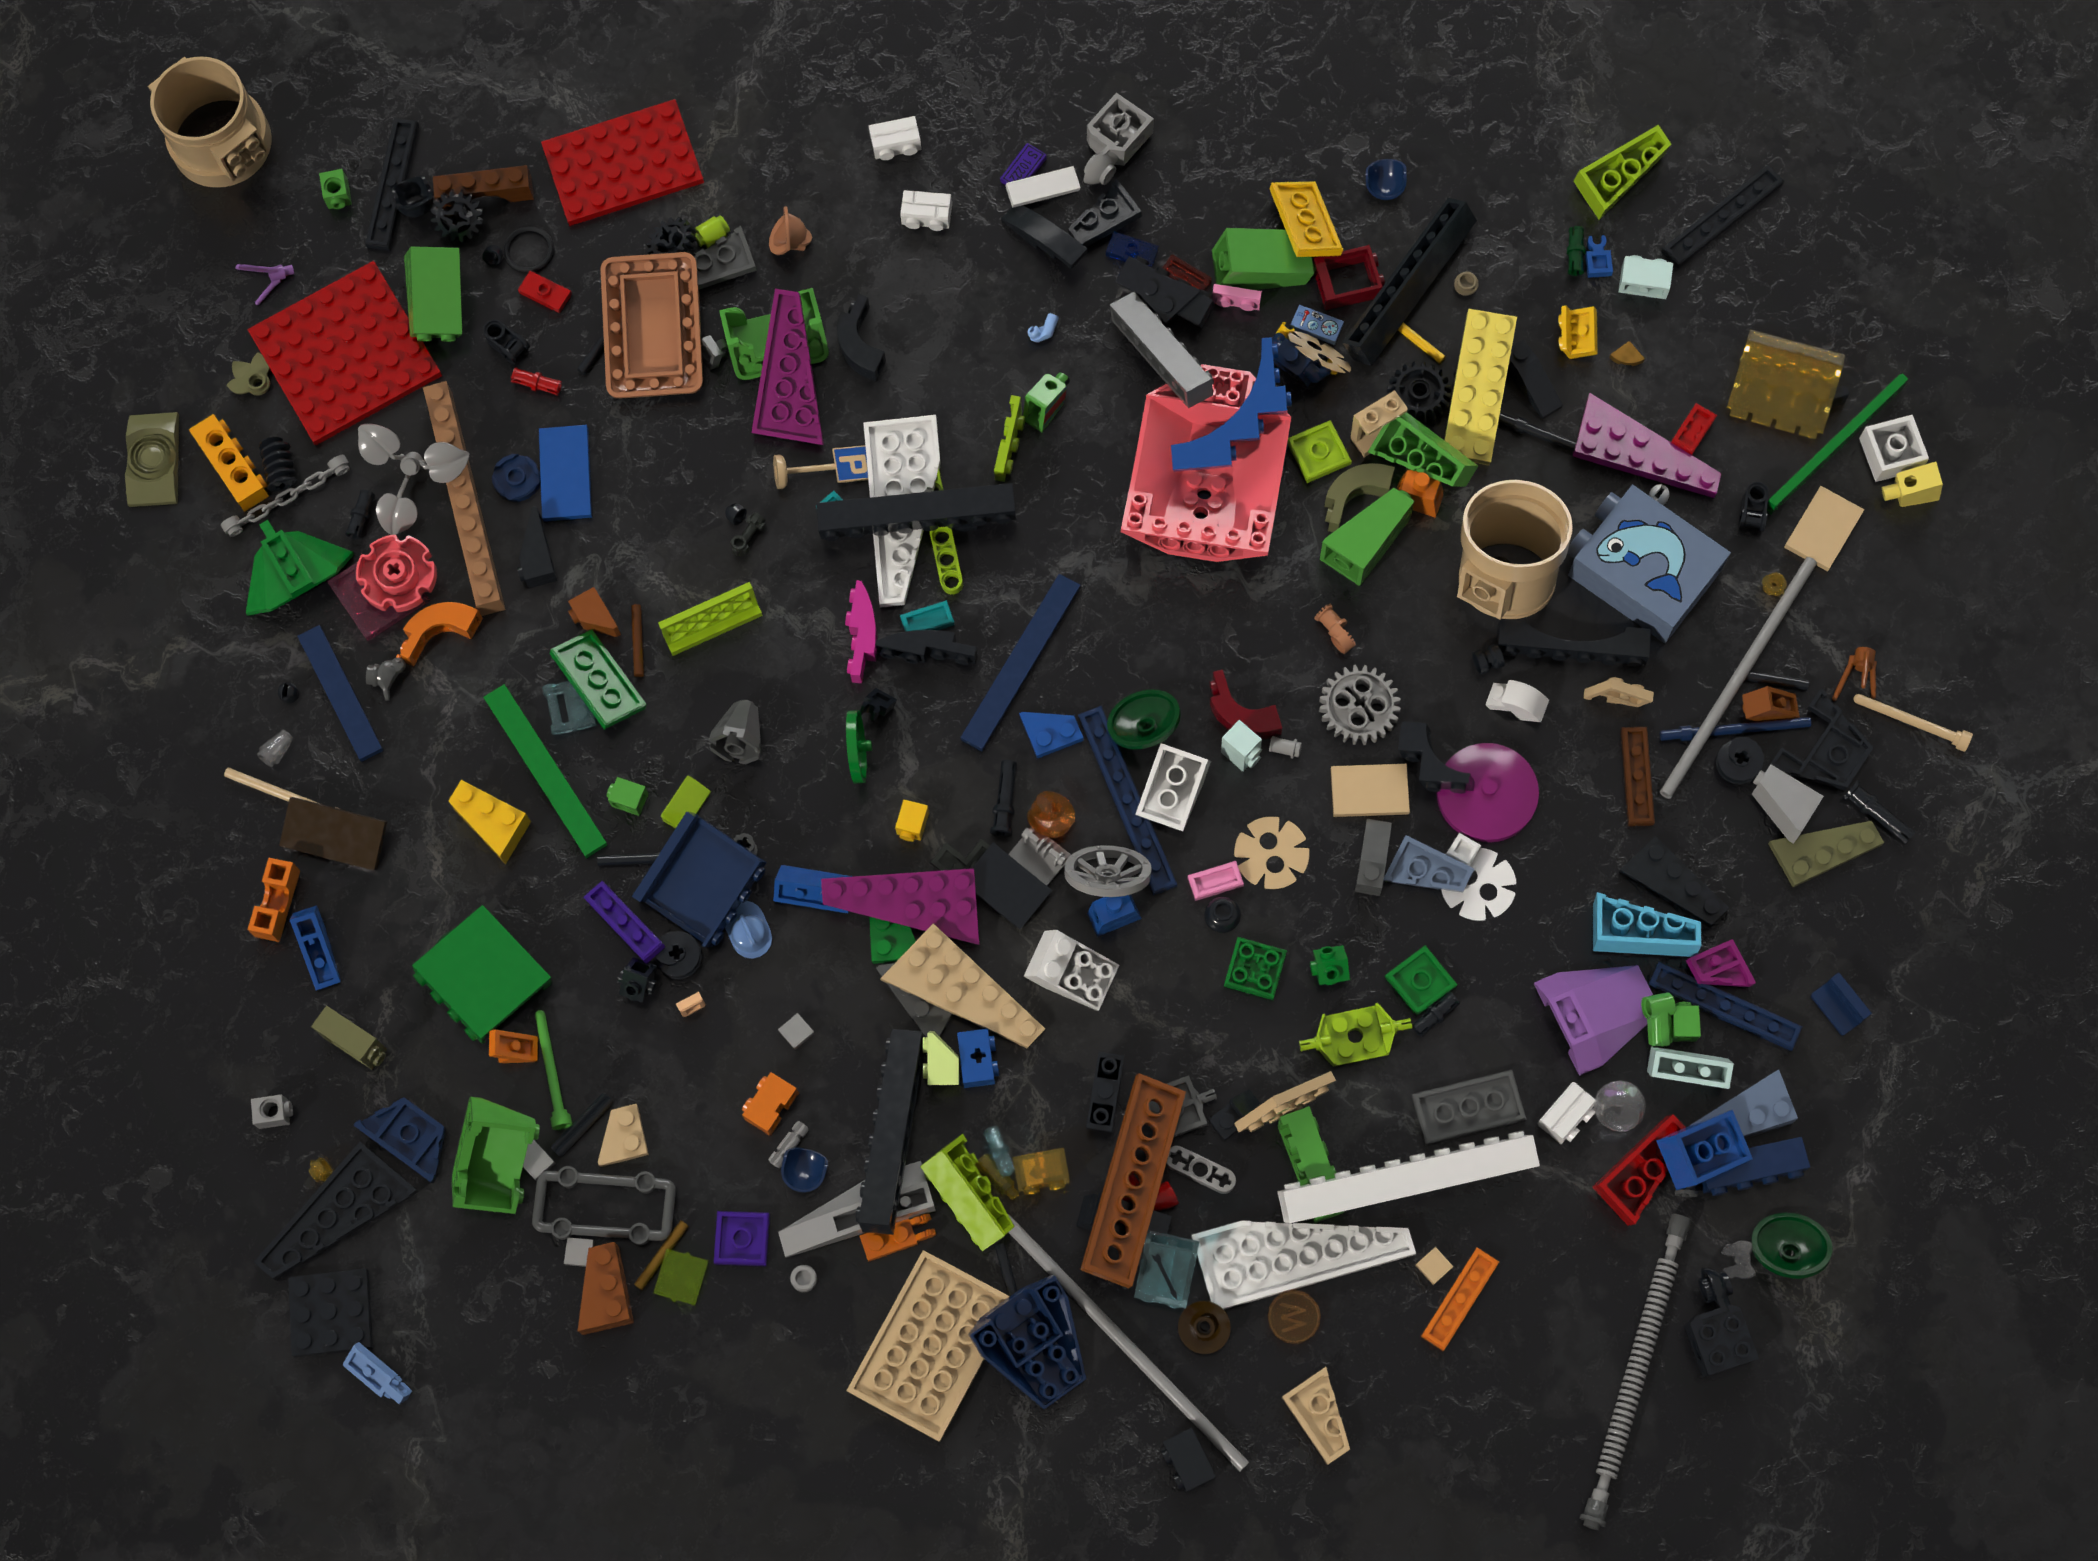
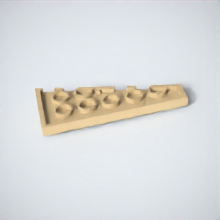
M934 924L880 978L885 983L892 984L909 994L911 993L922 998L926 1002L958 1017L965 1018L975 1023V1025L995 1032L999 1036L1025 1048H1028L1045 1030L1034 1017Z

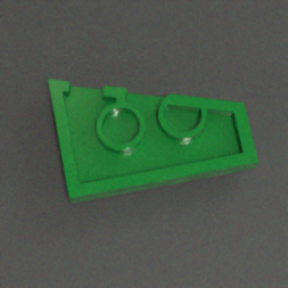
M870 917L872 964L897 962L916 942L911 928Z

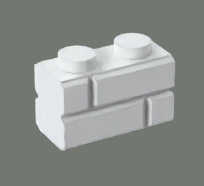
M915 116L868 125L875 159L890 160L894 155H913L918 150H922Z
M904 190L901 206L902 225L911 229L924 226L934 231H941L943 228L949 229L952 210L951 194Z
M1572 1082L1539 1120L1538 1126L1560 1144L1566 1139L1571 1142L1580 1131L1577 1128L1578 1124L1582 1120L1587 1123L1596 1113L1593 1107L1597 1101L1575 1082Z

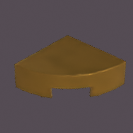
M1630 341L1614 351L1609 357L1617 364L1621 363L1632 366L1639 365L1645 360Z

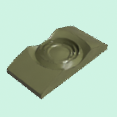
M178 412L130 415L126 432L128 458L125 472L128 506L178 504Z

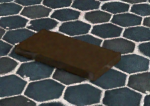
M290 797L279 846L375 871L378 867L388 821Z

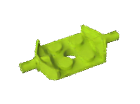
M1375 1003V1006L1327 1016L1322 1014L1317 1036L1312 1039L1299 1041L1300 1050L1302 1052L1316 1048V1051L1319 1050L1333 1067L1389 1055L1393 1038L1397 1031L1412 1029V1023L1410 1018L1398 1021L1392 1020L1378 1003ZM1352 1030H1357L1362 1034V1040L1358 1043H1353L1348 1039V1033Z

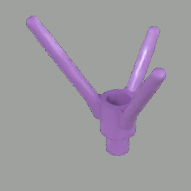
M237 264L235 267L237 270L266 272L269 274L271 283L255 301L256 305H259L267 297L272 289L280 283V280L294 274L292 265L263 267Z

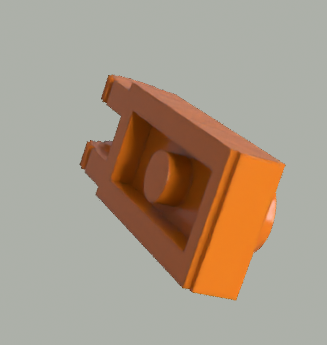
M923 1214L911 1220L906 1219L895 1223L894 1235L879 1233L860 1235L868 1262L918 1245V1242L935 1236V1229H927L915 1235L912 1228L930 1221V1214Z

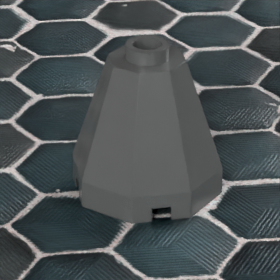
M740 700L733 703L711 731L709 743H711L710 751L725 761L732 762L733 758L740 759L739 763L748 764L759 759L761 754L758 707L753 702Z

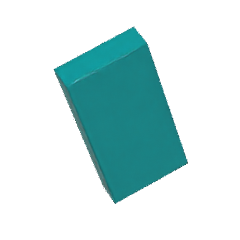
M947 600L900 615L905 632L913 630H941L955 625Z

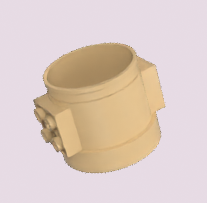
M183 57L166 69L159 78L148 86L151 91L150 105L152 115L165 136L169 154L178 169L191 181L207 187L232 186L243 182L255 174L267 159L272 140L269 123L258 103L247 93L237 73L226 63L210 57H192L187 59ZM229 100L239 102L232 119L218 131L200 137H186L177 134L183 121L197 108L215 101Z
M1523 480L1499 481L1482 488L1474 494L1465 508L1461 527L1463 551L1459 569L1457 597L1470 603L1479 611L1496 617L1499 620L1520 619L1531 616L1543 609L1553 596L1559 567L1566 558L1572 535V519L1564 502L1551 490L1539 484ZM1495 544H1513L1534 552L1543 561L1532 564H1511L1497 560L1487 555L1481 549Z

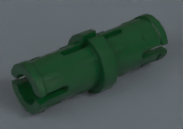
M1574 226V231L1573 227L1569 228V246L1566 249V254L1569 256L1568 274L1571 276H1578V271L1579 275L1584 273L1583 256L1586 254V248L1584 247V228L1582 226Z

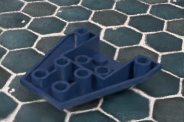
M1055 1275L1021 1288L980 1317L968 1334L981 1357L1042 1409L1047 1408L1086 1380L1069 1299Z

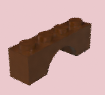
M527 165L433 176L435 200L436 198L442 200L441 194L443 192L449 196L451 189H454L456 194H459L461 189L464 190V196L466 197L471 193L473 194L472 199L483 196H496L504 198L509 202L534 200L532 177ZM455 201L448 202L443 207H450L454 205Z

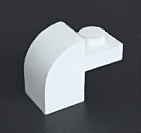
M1508 680L1507 684L1493 683L1485 705L1490 710L1511 711L1522 721L1541 722L1549 699L1530 685Z

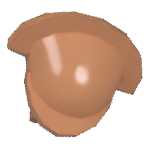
M784 206V215L775 224L769 238L770 250L775 255L785 254L789 250L804 251L812 240L810 231L805 228L801 219L788 213L787 206Z

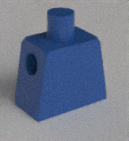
M1131 894L1098 899L1092 902L1087 913L1097 937L1141 919Z

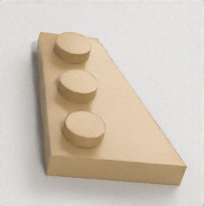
M1325 1367L1282 1396V1399L1324 1461L1329 1465L1349 1451L1350 1446L1335 1401L1327 1368Z

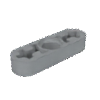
M1181 1146L1170 1148L1166 1163L1169 1169L1221 1194L1229 1193L1234 1189L1236 1177L1231 1170ZM1179 1152L1181 1153V1159L1187 1162L1189 1157L1193 1158L1189 1164V1170H1183L1186 1164L1178 1162L1176 1165L1172 1164L1173 1159L1170 1155H1176ZM1204 1163L1208 1168L1207 1174L1203 1177L1196 1176L1193 1173L1195 1164ZM1212 1168L1217 1170L1215 1175L1220 1178L1224 1175L1229 1176L1228 1181L1231 1184H1225L1224 1187H1220V1181L1215 1178L1212 1179V1183L1208 1182L1207 1180L1212 1174Z

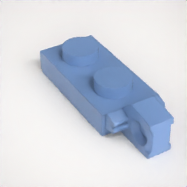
M358 1342L353 1345L343 1363L347 1370L380 1397L392 1398L398 1404L409 1398L412 1390L404 1382H401L402 1379L398 1374L361 1343Z

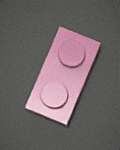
M1214 284L1212 300L1221 307L1235 306L1245 311L1259 310L1262 291Z

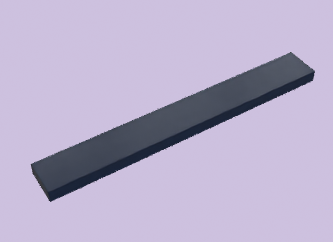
M1058 574L960 737L963 742L983 752L1080 590V584Z
M1102 706L1078 714L1080 723L1133 848L1136 852L1146 857L1151 864V880L1149 885L1153 895L1177 887V882L1151 821L1135 815L1141 798L1118 744L1110 737L1107 729L1108 720Z

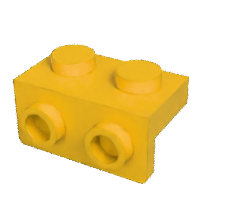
M1567 305L1562 306L1561 315L1558 317L1559 326L1562 329V337H1559L1560 350L1569 359L1597 355L1596 308L1593 306L1570 310Z

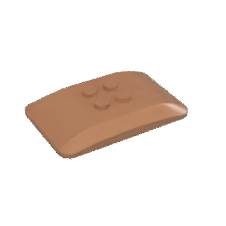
M679 252L610 257L604 260L601 265L605 375L608 393L614 398L692 394L699 391L703 384L698 272L694 256L690 253Z

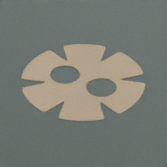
M1294 331L1299 337L1291 332L1288 334L1291 342L1302 346L1295 347L1311 360L1319 359L1322 366L1336 372L1346 373L1340 367L1349 372L1351 371L1350 364L1337 358L1344 357L1328 344L1320 345L1317 338L1302 332ZM1307 341L1317 344L1322 350L1311 347ZM1318 354L1325 355L1332 363L1322 360Z
M1263 817L1247 825L1255 838L1242 832L1239 834L1235 844L1234 856L1250 858L1238 865L1241 874L1252 884L1256 885L1263 874H1265V889H1279L1289 886L1297 880L1289 867L1304 873L1309 861V848H1294V846L1305 841L1306 837L1292 822L1287 821L1279 832V817ZM1267 832L1273 833L1277 837V845L1270 850L1264 849L1260 845V837ZM1272 856H1278L1284 861V868L1279 873H1272L1266 867L1267 860Z

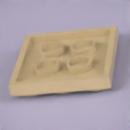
M1330 1071L1277 1094L1234 1124L1238 1132L1248 1128L1250 1132H1253L1263 1127L1266 1122L1271 1124L1279 1120L1280 1116L1303 1109L1302 1106L1316 1100V1097L1328 1092L1327 1086L1336 1081Z

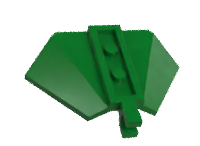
M268 520L264 521L259 525L267 538L261 541L262 546L254 557L246 615L273 611L333 577L354 556V552L299 531L284 533L283 530H280L276 533Z

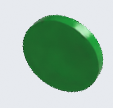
M852 710L847 712L846 717L849 769L854 784L865 783L867 777V751H872V741L865 740L864 725L860 711Z

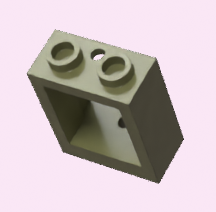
M327 1005L311 1026L323 1038L371 1070L375 1066H379L386 1057L385 1052L387 1048Z

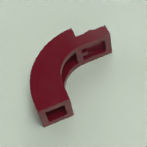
M1223 669L1213 672V681H1209L1213 697H1210V707L1217 720L1227 730H1230L1240 720L1261 739L1281 736L1282 725L1276 705L1261 709H1247L1240 706L1230 694Z

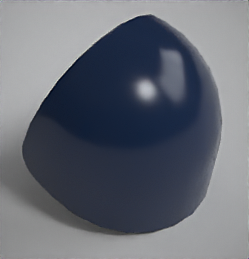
M1382 159L1371 163L1366 168V186L1374 197L1381 200H1390L1398 197L1405 190L1407 169L1401 161Z
M804 1148L788 1149L784 1154L781 1166L782 1178L792 1190L810 1192L819 1187L823 1182L828 1160L825 1156L813 1150Z

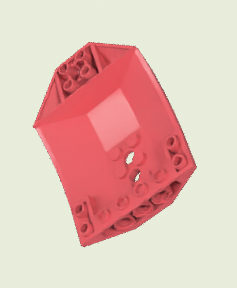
M1201 364V368L1205 372L1208 371L1213 377V396L1188 409L1167 384L1146 395L1121 533L1164 553L1201 560L1221 562L1268 556L1291 416L1288 413L1258 415V419H1263L1264 434H1259L1260 440L1230 442L1231 446H1236L1237 461H1232V467L1174 472L1171 445L1196 440L1224 425L1240 409L1249 396L1256 380L1249 371ZM1205 490L1210 492L1211 497L1201 499L1197 494ZM1196 513H1204L1207 517L1198 519L1194 515Z

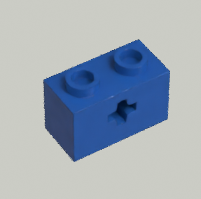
M988 1029L958 1032L964 1088L995 1084L994 1077L999 1076L997 1061H992L991 1055L992 1051H996L994 1036H989ZM977 1053H981V1056L983 1057L981 1059L982 1063L976 1062L975 1058Z

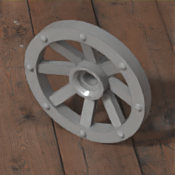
M1093 846L1081 849L1070 855L1065 862L1064 874L1067 882L1083 893L1101 897H1120L1136 893L1149 884L1151 880V864L1142 854L1128 848ZM1096 858L1098 867L1095 869L1086 861ZM1105 858H1117L1118 860L1115 865L1107 864ZM1127 861L1135 865L1121 872ZM1078 866L1086 873L1075 871V868ZM1141 872L1138 877H1131Z

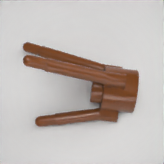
M1858 647L1855 650V655L1849 656L1848 665L1832 697L1833 702L1837 700L1853 666H1855L1857 671L1862 672V688L1866 687L1868 672L1870 671L1871 698H1876L1877 662L1875 661L1876 651L1874 649Z

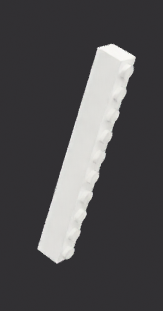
M1524 1131L1509 1133V1139L1499 1140V1136L1484 1139V1144L1475 1146L1474 1142L1459 1145L1460 1150L1450 1152V1148L1435 1150V1155L1425 1157V1153L1409 1156L1410 1161L1401 1163L1400 1159L1384 1162L1385 1167L1377 1169L1375 1165L1360 1167V1172L1351 1174L1350 1170L1334 1173L1335 1178L1326 1180L1325 1176L1309 1179L1310 1184L1300 1186V1182L1285 1184V1190L1277 1191L1283 1220L1285 1223H1294L1538 1167L1540 1164L1533 1135H1524Z

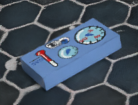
M1299 305L1291 322L1290 329L1294 328L1295 331L1311 335L1319 340L1335 345L1344 321Z

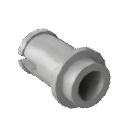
M1272 736L1269 752L1290 755L1294 759V757L1300 756L1302 743L1298 742V739L1291 741Z

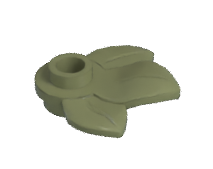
M259 352L256 353L251 364L233 361L232 372L235 379L227 384V387L236 394L250 392L253 395H262L269 390L270 379L267 375L270 367L263 355ZM262 382L260 386L255 387L256 383Z

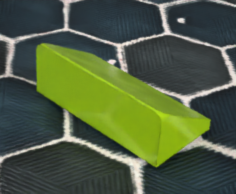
M688 775L661 814L662 820L676 828L687 811L695 814L698 813L711 791Z

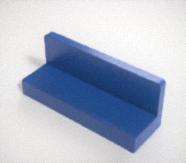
M781 865L775 878L773 901L848 913V911L823 905L821 879L852 876Z

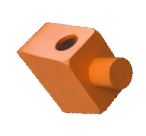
M1407 470L1399 480L1397 490H1403L1412 497V500H1414V511L1436 518L1444 495L1442 482L1430 478L1426 473Z

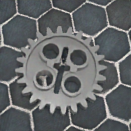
M1354 665L1352 672H1349L1344 667L1343 675L1335 672V681L1332 679L1327 680V685L1330 688H1322V693L1326 695L1320 696L1319 700L1320 703L1325 704L1319 708V712L1326 713L1322 716V722L1330 721L1327 725V730L1335 728L1334 737L1343 734V742H1346L1350 737L1352 738L1353 745H1356L1358 739H1361L1363 745H1366L1367 738L1376 743L1377 734L1385 738L1386 732L1384 729L1392 731L1393 725L1390 722L1397 723L1398 717L1394 714H1399L1401 708L1395 705L1400 704L1401 699L1393 697L1397 694L1398 689H1390L1393 680L1385 682V673L1377 676V668H1374L1370 673L1367 672L1366 665H1364L1362 671H1358L1357 666ZM1363 684L1369 690L1366 692H1359L1356 689V686ZM1346 688H1349V689L1351 690V692H1352V695H1351V693H1349V692L1346 691L1345 689H1346ZM1343 698L1349 704L1347 706H1339L1336 700ZM1356 702H1357L1359 705L1362 704V703H1364V709H1363L1362 706H1357V707H1356V706H1355ZM1378 703L1384 709L1382 711H1374L1371 705ZM1368 716H1369L1370 718L1374 719V722H1371V721L1368 719ZM1353 718H1361L1364 724L1357 726L1351 720Z

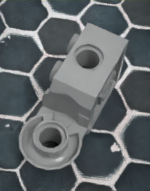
M1118 93L1107 102L1087 125V142L1096 154L1090 158L1085 166L1084 183L1086 184L1101 183L1106 185L1116 172L1114 165L1124 166L1153 134L1154 118Z

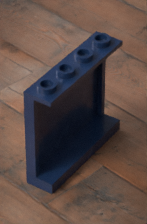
M687 811L632 897L639 902H645L703 942L702 945L704 947H713V945H718L724 936L722 931L726 925L731 924L738 914L736 910L741 902H746L752 891L750 888L755 881L758 882L764 875V866L767 862L697 814Z

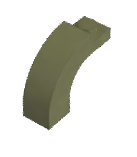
M1370 463L1355 466L1342 473L1330 486L1324 507H1328L1325 522H1329L1328 531L1334 532L1339 528L1344 508L1354 497L1363 494L1382 497L1389 492L1395 467Z

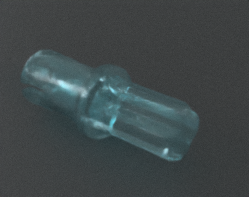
M997 1126L986 1129L983 1134L991 1150L989 1155L991 1158H994L1000 1175L1002 1177L1012 1175L1015 1169L1008 1154L1009 1147L1004 1144L1000 1129Z

